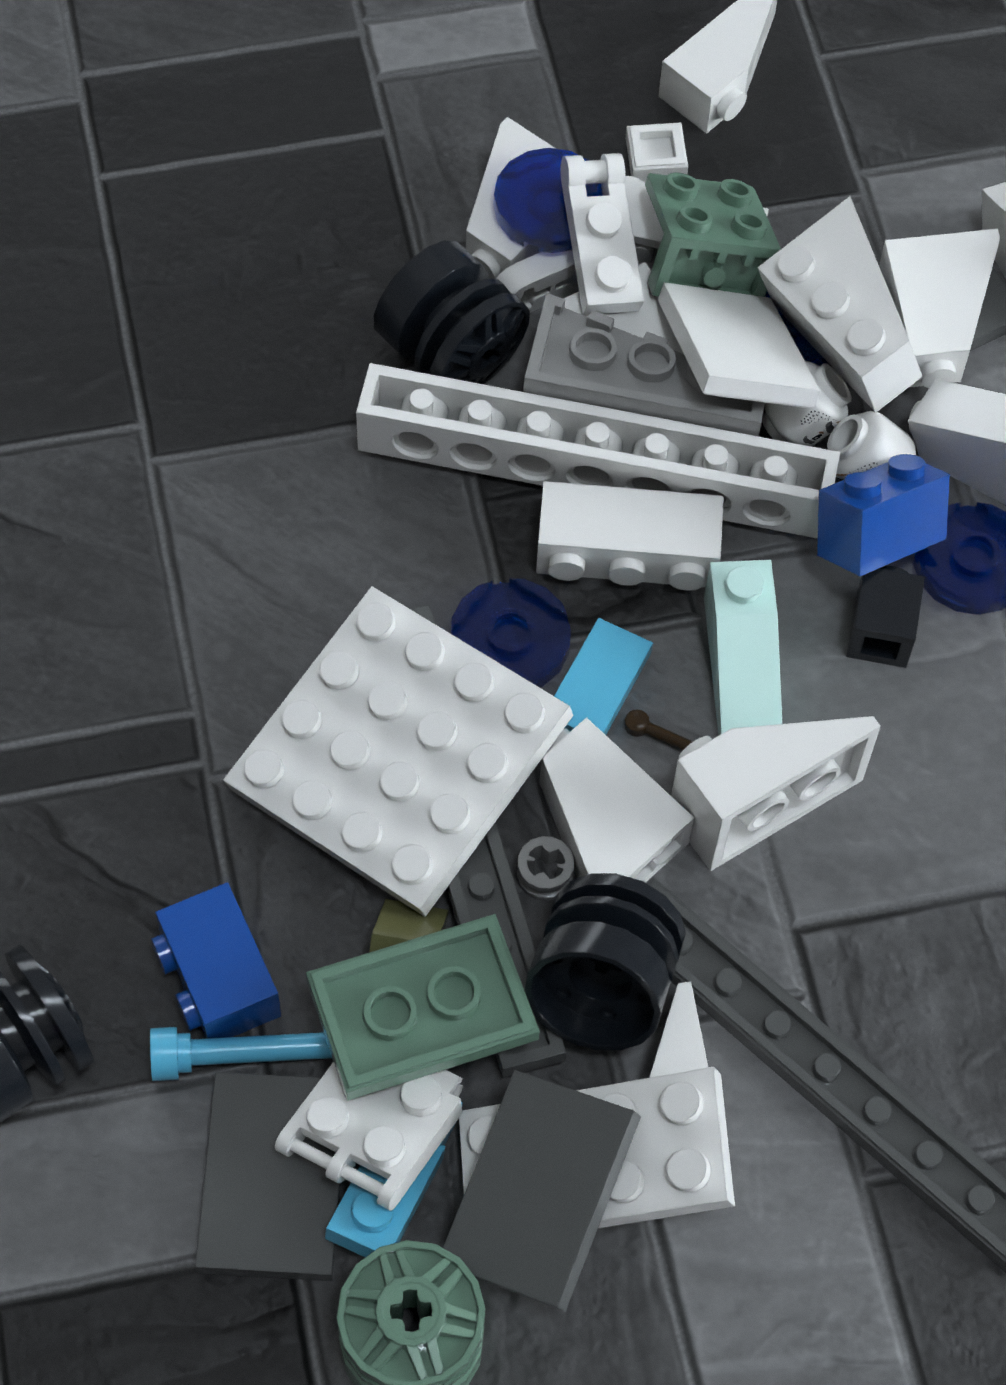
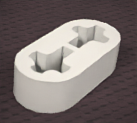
M571 240L507 267L496 279L506 286L510 294H515L530 310V313L543 307L546 292L562 299L577 293L579 287Z

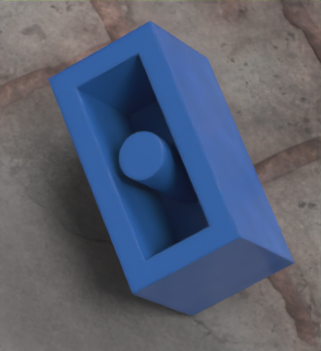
M900 454L891 457L888 462L864 472L851 473L844 480L820 489L817 556L858 576H862L945 540L947 537L950 474L926 464L925 460L919 456Z
M228 882L155 912L160 935L151 938V943L164 974L166 975L173 971H176L184 991L175 994V998L189 1031L201 1027L205 1038L234 1037L281 1017L278 991Z

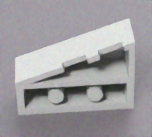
M850 196L757 267L775 307L874 412H878L923 377L906 330Z

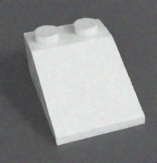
M874 716L732 728L714 739H711L710 736H703L693 741L679 755L671 794L694 817L689 843L707 868L712 871L863 781L881 725Z

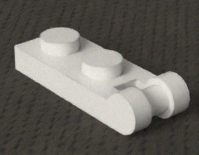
M621 153L602 154L600 160L584 161L581 155L563 156L560 168L561 183L583 315L590 314L592 310L598 313L640 311L645 301L625 189L624 158ZM601 183L603 196L587 197L585 184Z

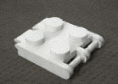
M333 1062L280 1132L275 1143V1150L287 1157L296 1153L325 1168L327 1178L338 1184L347 1180L378 1196V1205L392 1211L461 1116L462 1104L459 1095L463 1089V1085L460 1084L463 1078L443 1070L347 1101ZM305 1137H308L336 1153L332 1157L303 1142ZM357 1163L388 1180L383 1184L353 1167Z

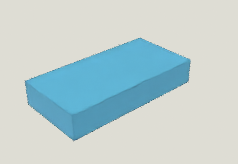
M598 618L554 697L568 704L572 710L573 717L565 728L571 731L587 717L606 735L650 657L653 642Z

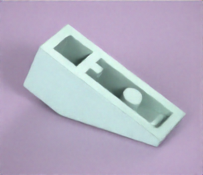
M771 560L710 562L704 593V605L718 736L732 728L782 724L778 612Z

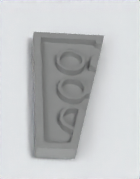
M546 292L524 377L523 392L753 436H759L765 406L764 402L704 395L685 355L674 351L668 345V339L650 332H646L643 338L614 327V318L593 310L588 317L566 309L565 299Z

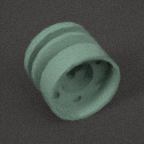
M405 1240L379 1247L355 1265L341 1288L337 1311L340 1350L346 1374L354 1385L470 1384L480 1366L486 1308L478 1280L460 1257L437 1244ZM410 1307L417 1308L420 1319L419 1330L413 1332L405 1331V1325L402 1320L404 1309Z

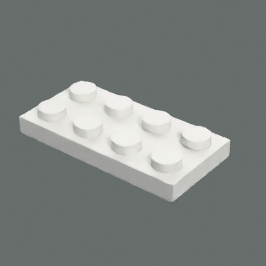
M715 1067L576 1090L634 1110L641 1116L598 1228L735 1207L721 1073ZM501 1104L462 1110V1114L459 1117L464 1194Z

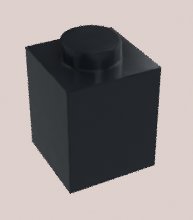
M883 566L861 576L855 599L846 657L903 668L907 667L916 640L925 576L909 574L904 569L895 566Z

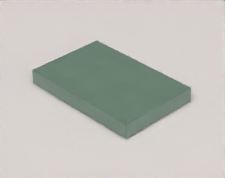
M496 914L306 972V981L347 1101L539 1040L540 1031Z

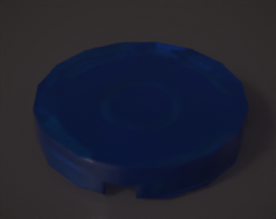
M555 148L531 150L512 159L497 176L493 208L498 225L511 240L524 246V242L538 246V251L546 253L572 250L560 168L563 156L578 154ZM601 183L585 184L587 197L603 196Z
M977 502L976 506L967 505L960 507L961 503L948 505L946 539L914 553L913 565L917 575L925 576L923 588L935 601L957 612L981 615L1003 610L1006 608V511L992 504Z
M509 578V583L500 582L493 585V581L478 585L461 599L452 616V635L539 688L543 687L560 673L570 653L571 630L568 615L562 602L546 587L526 579Z

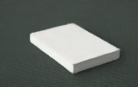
M663 283L658 302L704 395L814 408L821 390L771 298Z

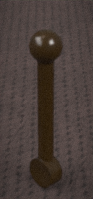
M632 710L625 717V730L631 736L640 737L647 734L681 750H684L693 742L651 723L647 713L642 710Z

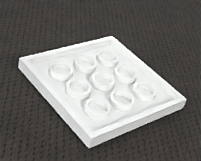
M371 586L223 781L231 791L426 917L569 723L573 713L568 704Z

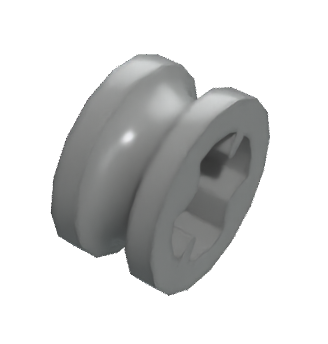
M541 836L531 839L522 847L518 855L517 880L520 888L528 896L537 900H553L573 880L574 856L571 849L563 841L554 837ZM542 858L543 862L547 865L558 862L556 878L549 879L544 872L533 875L535 860Z

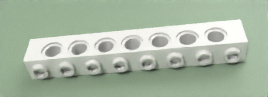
M373 363L369 364L356 411L359 451L543 486L544 481L719 495L724 496V521L812 538H818L819 490L835 484L840 456L838 451Z

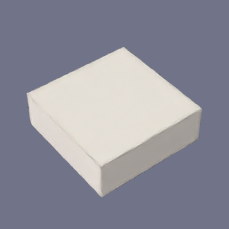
M681 122L626 127L625 139L631 176L646 181L650 173L668 175L674 172L688 173Z

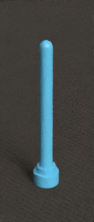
M177 1027L150 1028L152 1081L179 1080V1073H191L192 1066L332 1058L324 1032L191 1039V1033H178Z

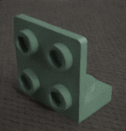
M679 172L668 175L648 174L645 187L664 233L647 282L652 296H659L665 282L765 297L767 289L757 267L781 250V247L755 189L735 179L717 182L695 179L690 175Z

